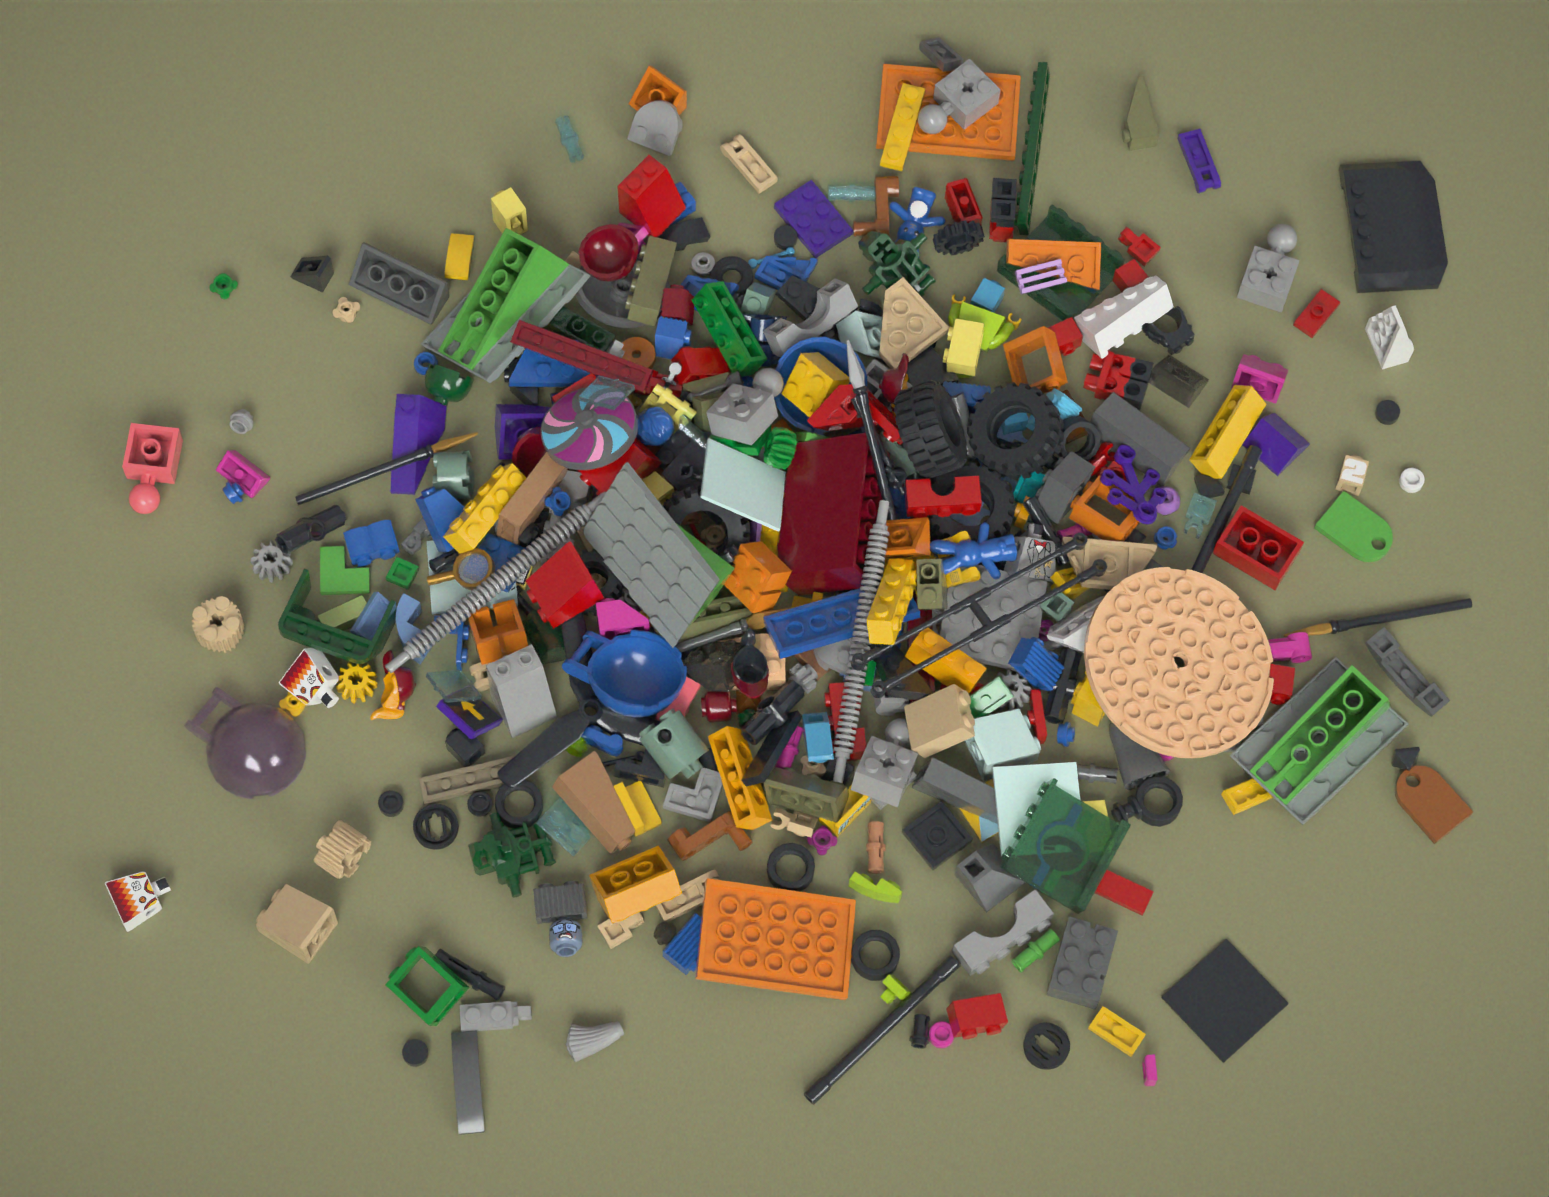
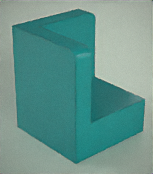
M1034 471L1031 473L1032 477L1024 479L1021 476L1013 492L1014 501L1022 504L1026 496L1030 498L1035 496L1040 487L1045 485V482H1043L1045 475L1042 473L1037 474Z

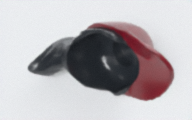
M748 628L741 639V650L733 658L731 673L733 683L744 695L749 698H757L767 689L769 669L764 654L754 646L756 639L752 628Z

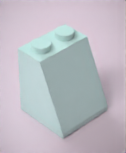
M1020 709L974 719L975 736L965 740V744L982 781L993 778L992 767L1026 765L1038 760L1039 751H1041L1040 743L1037 737H1032L1029 730L1031 729L1029 719L1026 715H1022Z

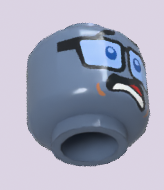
M562 917L550 926L549 945L551 950L557 953V955L569 957L581 949L583 943L582 927L578 922L569 917Z

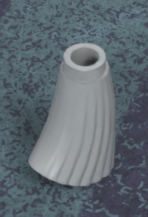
M618 1021L591 1027L571 1024L565 1045L572 1060L578 1062L608 1047L620 1039L624 1032Z

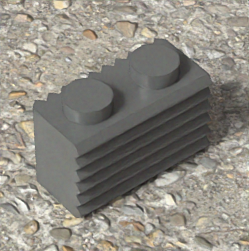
M567 881L564 883V886H553V884L546 883L533 889L537 924L555 922L562 917H569L572 920L587 919L583 883Z

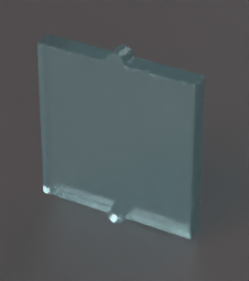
M599 375L579 395V401L593 404L595 407L600 406L615 410L635 389V385Z
M681 415L679 417V428L706 450L709 437L684 415Z
M461 670L427 672L426 678L434 686V690L438 691L447 703L480 700L482 697L473 685L474 683Z

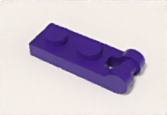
M1201 129L1178 134L1177 139L1193 177L1197 193L1205 192L1208 188H1221L1219 174ZM1208 174L1209 179L1204 180L1202 175Z

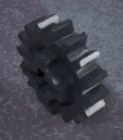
M964 220L959 223L954 222L952 225L948 224L944 229H939L938 233L933 235V243L937 253L942 252L943 255L950 253L952 256L958 253L969 252L974 247H978L979 243L984 241L983 238L985 236L980 223L975 224V221L968 223Z

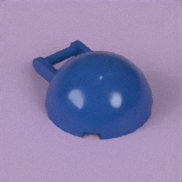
M812 337L799 341L790 347L779 359L776 368L783 378V389L801 353L819 352L849 377L847 345L828 337ZM855 353L864 372V384L867 387V374L864 364L857 353ZM781 393L774 398L776 406L783 417L795 427L825 436L824 432H830L814 428L807 421L810 417ZM860 427V429L848 435L866 433L865 428Z
M630 630V634L615 636L612 640L593 631H587L583 636V642L571 658L566 659L562 664V669L566 673L590 684L595 695L604 706L618 714L634 718L651 716L666 709L679 696L687 673V667L683 665L681 660L682 654L676 647L672 648L660 635L640 630ZM592 647L597 650L593 653L588 667L580 664L579 662Z

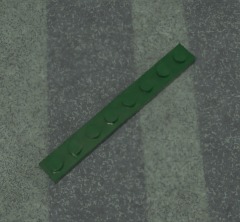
M1038 62V69L1033 72L1035 91H1031L1030 104L1033 106L1032 111H1028L1027 116L1030 128L1029 131L1025 132L1027 151L1022 153V164L1025 166L1024 171H1020L1019 183L1022 185L1021 192H1017L1019 211L1015 212L1014 226L1018 227L1020 235H1029L1050 80L1048 62Z

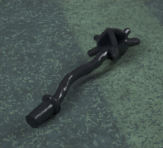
M854 397L850 400L858 414L856 418H862L859 405ZM875 428L882 460L886 466L885 471L887 472L886 476L889 487L894 490L898 489L904 495L906 493L904 482L907 479V474L902 467L895 466L894 461L890 460L885 452L880 434Z

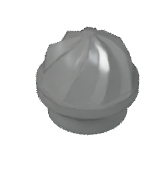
M245 409L237 410L230 416L229 425L236 433L245 434L253 427V416Z

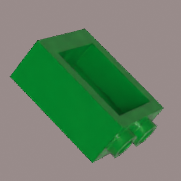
M413 947L406 954V961L402 966L396 967L389 974L388 978L390 980L385 985L429 1026H437L470 987L427 947ZM421 958L451 984L428 1012L399 985Z

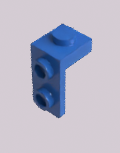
M434 615V621L437 622V617L442 618L441 615ZM460 621L461 625H455L456 629H450L451 633H449L458 634L456 666L459 671H462L463 663L468 661V648H464V640H469V625H465V621Z

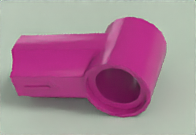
M1305 632L1293 633L1286 638L1268 639L1273 662L1290 660L1292 663H1302L1312 659L1309 637Z

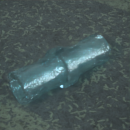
M563 116L564 122L562 117H559L555 120V123L561 135V144L565 146L570 162L575 163L574 157H576L578 162L584 158L578 143V134L574 132L569 116Z
M849 184V186L828 185V200H849V202H854V200L875 201V186H854V184Z

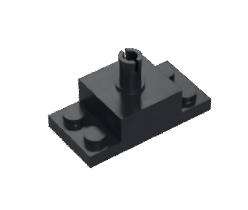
M684 423L655 455L662 461L660 467L664 471L661 474L677 490H683L684 486L688 484L697 486L698 482H702L706 443L688 424ZM703 510L716 525L722 524L723 520L717 514Z

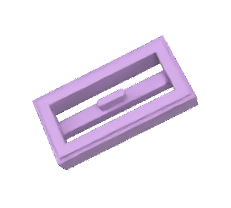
M1061 259L1016 270L1015 275L1020 294L1066 283L1067 279L1064 276L1065 272L1061 265ZM1054 266L1057 269L1023 279L1021 277L1023 274ZM1055 275L1059 276L1057 280L1024 287V283Z

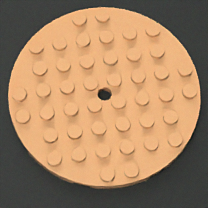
M1159 567L1143 570L1125 578L1102 598L1090 618L1084 644L1085 668L1091 689L1102 710L1112 723L1130 739L1145 748L1163 755L1177 758H1202L1228 750L1244 739L1258 725L1269 705L1274 679L1269 678L1273 658L1268 639L1255 614L1252 611L1249 612L1238 600L1239 596L1216 579L1189 569L1184 571L1170 569V567ZM1174 657L1182 658L1185 664L1184 667L1177 668Z

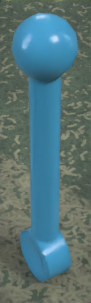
M788 247L786 251L770 256H792L795 250L793 247ZM764 258L758 260L750 259L748 264L752 269H755L758 264L763 262Z

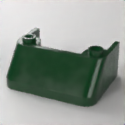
M304 569L279 619L278 627L281 636L356 664L367 663L380 654L396 623V601L391 599L372 641L318 622L310 609L302 607L311 590L309 570Z

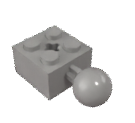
M968 59L935 84L933 99L939 105H926L920 110L918 114L919 127L925 133L937 134L945 128L947 116L950 115L963 129H966L999 103L1001 89Z
M1278 224L1270 229L1267 235V243L1271 251L1254 246L1237 298L1282 313L1300 261L1284 255L1293 250L1297 244L1296 231L1287 224Z
M764 368L755 374L753 388L732 383L706 412L712 435L752 445L778 417L774 398L783 389L784 382L781 374L775 369Z
M902 718L895 719L887 725L885 729L886 741L871 736L855 771L851 790L895 807H898L918 756L917 752L908 749L911 745L907 721Z

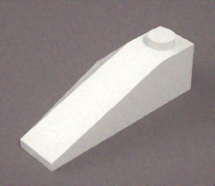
M1396 305L1369 318L1365 330L1381 368L1385 369L1409 362L1414 347L1411 339L1408 338Z

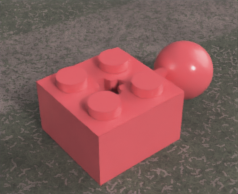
M131 423L122 468L127 479L141 480L140 484L133 487L129 494V504L137 513L150 514L158 508L160 494L154 487L155 482L175 484L183 443L179 428Z

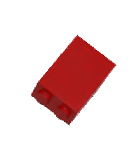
M648 155L617 186L619 213L634 225L644 226L649 233L648 236L658 238L686 209L668 169L651 155Z
M636 437L631 447L614 462L600 468L578 471L581 473L580 479L588 486L593 485L598 489L596 494L600 495L603 492H607L626 462L630 464L642 480L659 467L662 461Z
M571 541L566 543L526 580L530 588L526 591L533 604L538 602L541 607L537 610L544 623L549 621L553 628L605 599Z

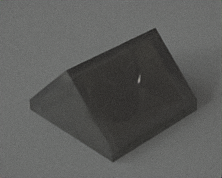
M1168 355L1154 366L1149 383L1190 408L1209 379L1171 355Z

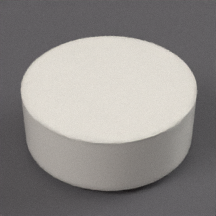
M1416 468L1405 469L1399 478L1400 487L1408 493L1418 492L1425 481L1423 473Z

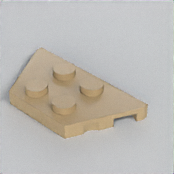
M1063 537L1062 545L1071 541L1073 537ZM1087 539L1084 549H1075L1067 553V556L1076 576L1092 567L1095 560H1104L1107 563L1105 574L1100 577H1091L1083 583L1080 582V584L1086 588L1111 590L1125 578L1145 570L1156 552L1157 545ZM1096 566L1097 569L1103 570L1100 566Z

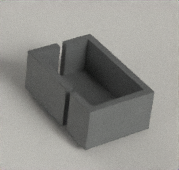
M1069 916L1047 996L1096 1010L1118 930L1097 924L1095 928H1090L1091 922Z

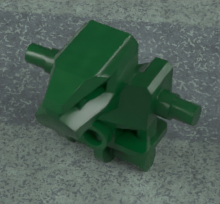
M877 231L868 232L858 242L860 250L863 251L865 258L873 262L869 267V272L873 277L862 290L869 295L880 285H884L888 289L904 277L915 291L923 297L925 295L924 291L936 282L930 274H927L917 284V281L930 270L929 265L923 264L918 258L920 253L917 251L927 240L925 234L921 232L910 241L899 239L894 243L885 233Z
M498 812L489 815L492 831L487 832L482 841L471 842L468 845L474 871L479 876L496 871L498 883L501 885L507 884L512 897H519L522 895L519 881L521 874L535 871V874H539L535 853L542 851L544 866H551L556 863L551 850L553 844L547 836L545 822L533 825L538 840L531 841L526 822H522V827L509 830L501 822ZM485 857L487 864L483 865L481 858Z

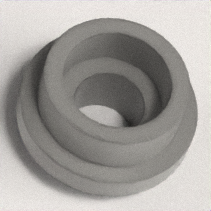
M705 252L696 254L691 261L694 272L702 276L711 273L715 265L714 258ZM706 261L707 264L701 265L699 262Z

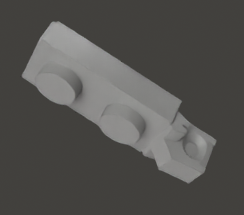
M505 1001L460 1005L461 1032L513 1029V1026H519V1021L532 1020L531 1006H518L517 1002Z

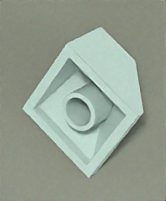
M855 311L836 324L841 343L847 345L846 340H849L853 350L865 355L881 358L879 351L882 317Z

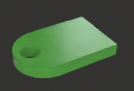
M1345 491L1341 493L1314 527V529L1352 557L1363 562H1374L1382 559L1388 553L1393 542V533L1388 523ZM1374 540L1381 541L1384 548L1377 550L1373 548L1371 542Z

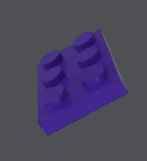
M812 180L774 203L776 212L788 226L796 230L797 237L814 258L819 257L853 235V229Z

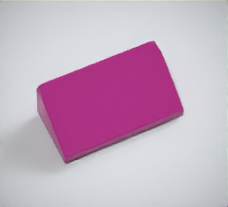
M227 450L216 468V471L232 484L237 482L244 493L250 498H253L271 478L236 450Z

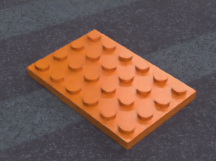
M883 64L876 149H884L902 84L925 88L921 110L926 105H939L933 99L935 84L952 71L943 72L939 68ZM983 72L1001 89L999 103L966 129H963L949 115L947 116V124L941 132L928 134L919 127L917 118L908 152L1015 161L1021 76Z
M707 878L704 888L695 979L846 1000L849 989L856 900Z

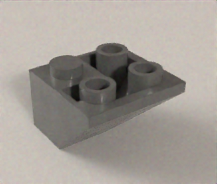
M994 844L972 853L956 866L954 874L986 913L1026 882L1005 857H1001L1000 850Z

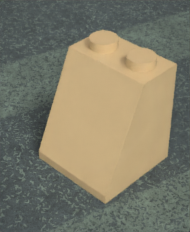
M285 884L282 890L278 889L271 899L272 903L268 909H263L256 919V927L259 933L309 964L337 926L338 921L332 907Z

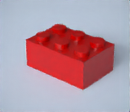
M1241 505L1217 541L1213 554L1276 591L1298 557L1304 542Z

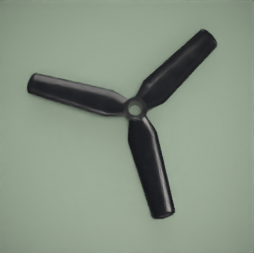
M583 612L561 624L566 659L571 658L583 642V636L587 632ZM591 648L579 662L580 664L588 667V663L593 655ZM569 674L570 686L579 702L578 710L558 718L505 764L497 774L506 786L511 788L517 786L579 740L586 727L594 724L609 735L617 734L623 740L643 746L639 740L642 738L639 733L653 723L655 726L659 725L661 721L648 716L635 718L623 716L612 711L598 700L590 684ZM592 707L596 710L597 714L593 716L587 715L584 709ZM662 729L661 735L663 739L670 741L672 738L671 732L668 729Z

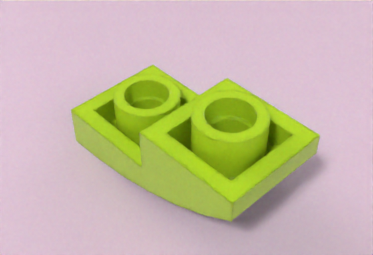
M856 871L850 877L848 887L864 896L889 903H899L901 900V888L892 880L886 881L881 878L877 885H874V881L864 873L860 875Z

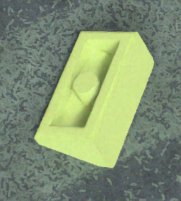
M361 595L318 615V619L321 623L337 629H348L355 624L367 602Z

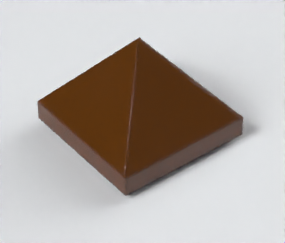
M736 690V714L742 713L746 709L758 711L757 706L761 702V696L749 698L740 690Z

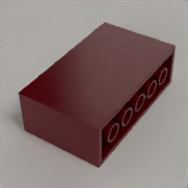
M866 433L799 442L796 444L794 458L788 466L785 477L786 487L782 505L780 537L777 543V557L792 570L785 585L798 596L813 594V592L825 593L858 589L861 586H865L861 584V580H867L862 578V574L866 573L863 572V568L868 567L864 565V562L870 561L865 559L866 554H869L866 552L867 548H871L867 546L870 541L868 539L869 535H872L869 532L870 529H873V524H876L879 502L882 500ZM885 449L886 454L890 458V453Z

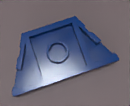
M525 349L509 379L508 385L514 387H569L590 373ZM595 375L600 384H602L600 377Z

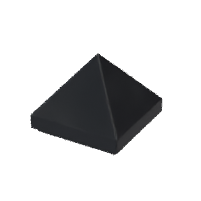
M1420 748L1395 749L1391 762L1392 766L1410 771L1417 763Z

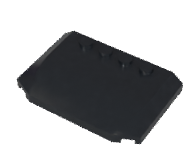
M1403 161L1340 165L1339 176L1341 189L1344 190L1355 262L1354 277L1357 293L1438 289L1448 265L1435 180L1422 162Z

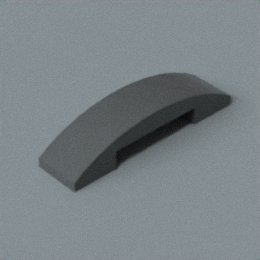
M1385 627L1365 642L1372 656L1391 681L1429 716L1432 717L1450 701L1434 682L1430 684L1398 649L1400 644Z
M477 1030L451 1033L459 1135L484 1133Z

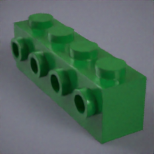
M724 281L706 283L692 299V302L732 373L739 371L741 377L751 376L762 366L767 357Z

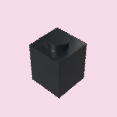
M453 729L446 737V749L463 767L471 766L485 754L484 745L476 737L470 739L460 729Z

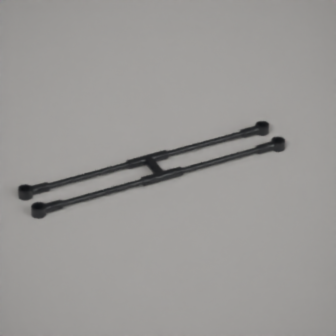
M1076 533L1071 541L1058 547L1055 552L989 588L985 587L953 604L945 612L896 638L894 645L884 644L880 647L876 646L864 654H854L851 666L854 670H863L866 663L881 656L882 652L952 614L956 615L967 608L972 610L982 624L981 628L903 673L895 674L884 681H875L872 684L870 693L875 698H882L887 690L898 685L908 676L968 643L976 642L1010 623L1015 617L1075 584L1083 583L1094 576H1103L1107 569V563L1102 559H1097L1092 567L1077 574V577L1014 612L991 621L978 602L990 596L992 592L1054 558L1064 556L1075 549H1084L1087 537L1083 533ZM1096 566H1100L1103 570L1097 569ZM855 660H861L863 663L858 664ZM875 687L881 688L882 691H881V692L876 691V690H875Z

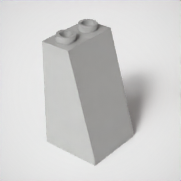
M532 644L486 665L491 698L512 738L557 718L543 665Z

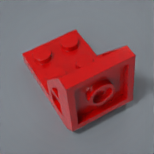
M839 385L807 421L814 428L826 431L864 427L862 418H856L858 414L850 400L856 395L853 393V385ZM867 389L868 404L873 424L875 426L879 424L884 429L882 434L892 443L896 441L901 445L903 441L898 432L896 417Z

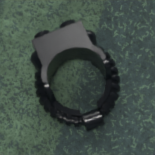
M1176 306L1165 313V315L1172 317L1177 323L1178 329L1176 331L1165 333L1160 331L1153 323L1142 325L1145 336H1148V339H1151V341L1167 347V352L1170 355L1180 353L1186 345L1190 346L1194 342L1195 336L1192 331V325L1187 323L1184 312L1179 306Z

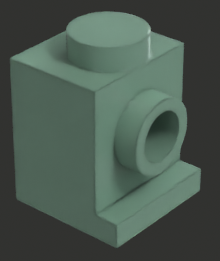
M1059 593L1043 602L1040 608L1054 620L1060 622L1069 615L1075 602L1063 593Z

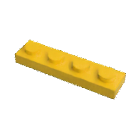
M902 84L880 166L903 171L925 94V88Z

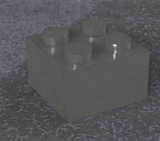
M1072 451L1065 458H1059L1054 466V470H1048L1043 478L1045 485H1042L1035 495L1047 517L1057 524L1072 509L1070 505L1077 495L1082 496V491L1095 469L1094 465Z

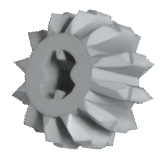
M273 540L270 541L269 546L261 542V550L254 549L255 557L250 559L251 564L254 565L252 568L254 574H259V578L262 581L267 577L271 583L274 581V577H278L282 581V573L289 574L290 568L288 566L293 564V560L290 558L291 552L288 554L282 553L280 548L275 546Z
M1010 669L1007 670L1006 676L999 672L997 676L1000 675L1009 689L1014 690L1012 691L1014 697L999 706L1000 711L1005 706L1008 707L1009 711L1014 710V706L1021 710L1023 703H1028L1030 699L1028 694H1030L1031 687L1026 686L1028 681L1025 678L1020 679L1021 675L1018 672L1015 676L1012 675Z

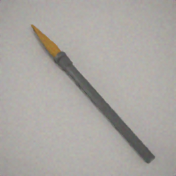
M791 608L754 613L747 619L742 618L740 622H734L730 626L677 643L675 647L682 653L731 635L741 634L743 631L746 632L748 628L760 630L765 627L764 616Z

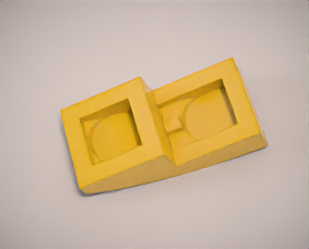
M451 233L444 278L468 280L474 235Z

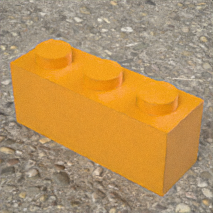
M926 628L912 642L905 657L917 665L953 644L930 628ZM960 649L923 668L924 671L947 687L955 684L967 691L968 694L972 692L987 669Z

